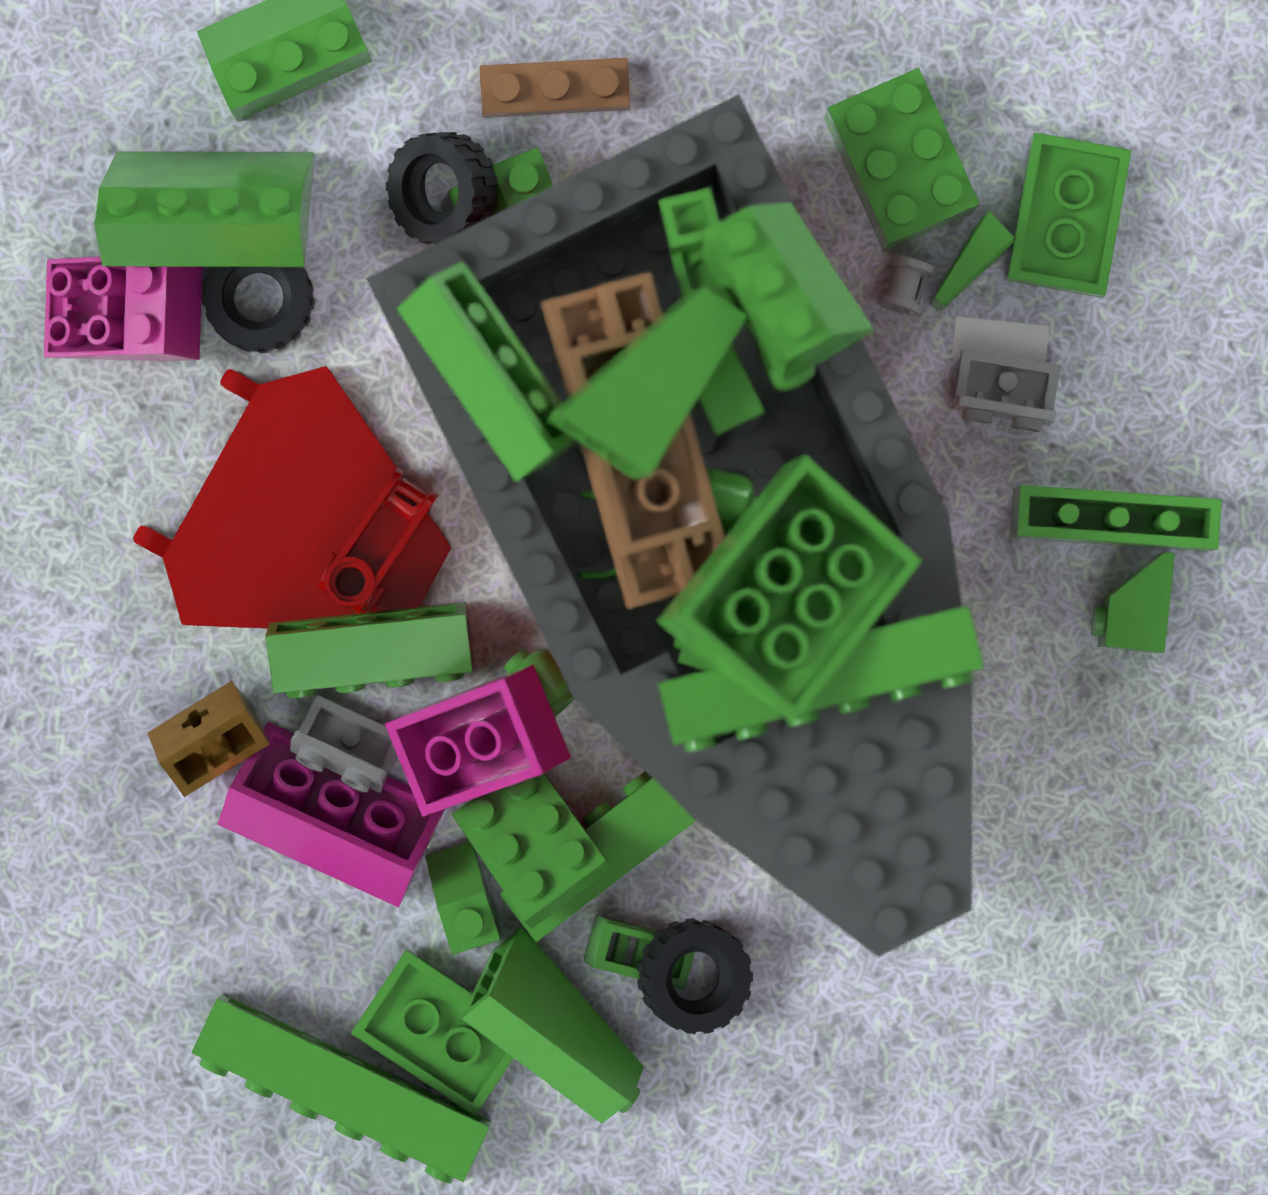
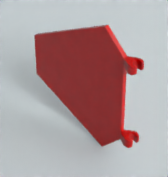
M327 366L263 384H257L232 369L226 370L220 380V384L226 390L249 402L173 540L148 526L141 525L135 532L133 541L163 558L182 625L268 629L269 623L357 614L351 609L337 604L327 593L319 589L318 584L321 580L315 576L331 552L336 555L339 554L397 467ZM400 493L396 494L398 497H400L413 507L417 506L415 503H413ZM429 514L381 583L386 589L371 612L420 607L452 549ZM356 569L344 570L337 579L339 592L347 597L358 595L365 585L363 574Z

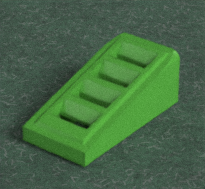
M990 211L981 218L934 294L931 305L936 311H942L1014 243V236Z
M597 914L584 955V962L592 968L639 979L637 967L638 961L642 960L644 954L642 950L646 944L649 945L650 941L654 938L653 935L658 930ZM616 932L617 937L611 958H608L606 955L612 933ZM630 936L637 938L631 964L623 962ZM695 952L684 955L675 964L672 971V985L674 988L685 990Z

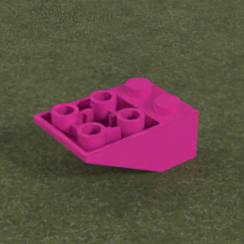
M100 257L47 259L44 358L133 361L200 360L203 267L102 266Z

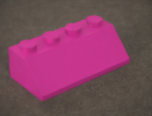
M267 722L263 730L270 745L250 756L243 763L229 787L217 825L399 908L445 809L422 817L410 786L391 777L387 778L381 793L373 789H369L368 792H361L342 782V775L325 767L323 771L312 770L296 760L297 754L290 752L291 739L294 733Z

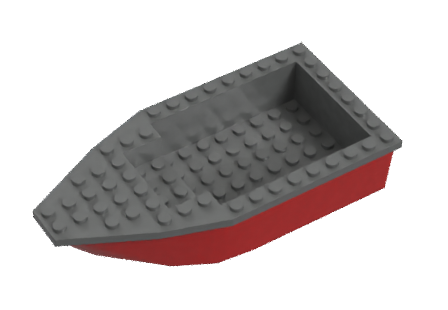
M738 94L366 278L574 699L693 818L877 957H880L972 911V682L943 688L941 679L921 683L922 694L891 701L890 693L885 692L869 696L871 707L840 714L837 704L817 709L819 720L789 727L787 719L781 718L766 722L767 733L737 740L735 730L715 735L717 745L686 753L684 743L673 745L658 683L705 672V670L678 662L681 650L674 648L675 637L657 622L679 594L637 607L627 608L618 575L606 579L578 578V573L592 571L600 573L615 568L597 500L581 498L582 491L594 490L580 442L576 441L548 465L516 482L397 310L431 276L464 261L563 403L568 397L541 303L651 272L662 315L681 299L659 200L710 188L719 222L748 206L791 202L797 211ZM743 323L731 345L749 378L764 413L716 436L697 398L690 410V415L705 469L715 468L746 475L753 483L754 496L758 497L785 463L807 455L922 560L921 564L869 630L961 608L962 603L949 513L862 339L815 365V375L806 383L792 390L782 391L777 390L770 383L760 358V352L756 346L757 342Z

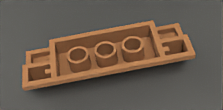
M651 272L541 303L567 397L569 398L662 316ZM690 412L652 474L647 477L632 479L581 444L627 608L637 607L680 594L725 538Z

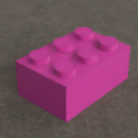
M534 665L422 706L385 723L422 817L541 775L571 758Z

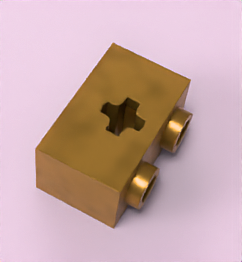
M232 680L147 732L159 764L184 797L270 745L257 715Z

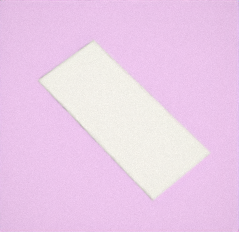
M956 316L952 355L960 356L962 349L1046 363L1049 326Z

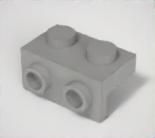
M962 349L951 409L963 411L962 419L967 421L991 424L992 418L995 416L1012 419V428L1041 432L1042 424L1050 425L1055 422L1056 411H1054L1061 365Z
M317 694L299 730L295 731L291 739L290 752L297 754L296 760L299 763L315 771H323L324 767L342 775V782L361 792H368L369 789H373L381 793L398 758L386 726Z

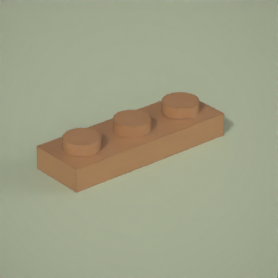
M627 58L480 65L483 118L630 110Z

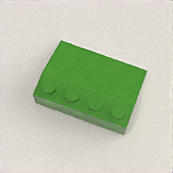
M117 151L99 187L94 219L102 266L304 267L314 152Z
M806 455L783 465L657 622L696 657L788 721L795 723L914 573L922 560Z

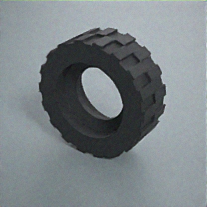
M457 132L421 134L418 137L405 141V145L402 148H398L393 156L395 158L392 163H389L387 173H389L388 181L386 182V191H388L389 197L387 202L389 209L395 215L394 220L398 226H402L406 230L405 233L409 237L417 238L419 242L424 244L434 243L435 245L493 215L492 209L494 204L497 203L498 196L496 194L497 176L494 175L492 169L494 165L490 157H487L483 152L485 149L479 143H474L471 137L465 134L457 135ZM437 163H443L451 167L458 183L457 204L446 213L438 212L430 206L425 191L427 171Z
M209 267L211 270L208 276L204 277L203 286L205 287L204 295H201L202 304L206 309L205 316L215 332L232 346L250 353L251 351L259 352L260 354L270 353L269 350H281L287 347L286 344L290 341H296L302 335L300 332L305 326L308 327L311 320V309H314L315 300L312 292L314 291L312 281L304 267ZM255 273H263L273 277L279 283L283 292V302L278 313L271 319L262 322H254L244 318L238 312L234 302L235 290L240 281Z
M692 918L685 919L684 922L680 923L674 921L667 924V928L662 931L658 930L653 935L654 938L649 945H645L642 950L644 953L642 960L638 961L637 971H639V980H637L638 989L643 993L644 997L642 999L644 1003L653 1011L654 1015L676 1030L681 1029L687 1034L696 1035V1032L707 1034L714 1032V1029L718 1027L724 1028L730 1024V1020L734 1016H739L743 1011L742 1006L746 1000H749L751 995L750 984L753 982V972L750 970L749 964H751L749 954L744 952L742 949L744 946L737 938L712 922L706 920L699 922ZM691 952L708 954L715 961L718 968V981L715 988L708 996L700 1000H687L680 997L672 985V971L675 964L681 957Z

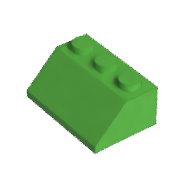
M265 0L197 31L209 65L226 103L237 121H241L372 62L345 0Z
M791 202L748 206L702 232V259L722 290L735 298L737 301L735 307L748 315L744 324L782 383L791 380L873 333L874 328Z

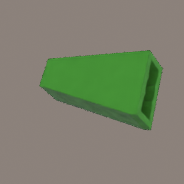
M702 286L688 292L558 406L547 421L632 479L650 476L748 315L735 307L737 301L733 296L718 287L710 286L708 288L707 286Z
M519 927L491 951L461 1019L601 1124L618 1111L621 1113L627 1112L639 1097L640 1089L637 1085L644 1066L532 937Z

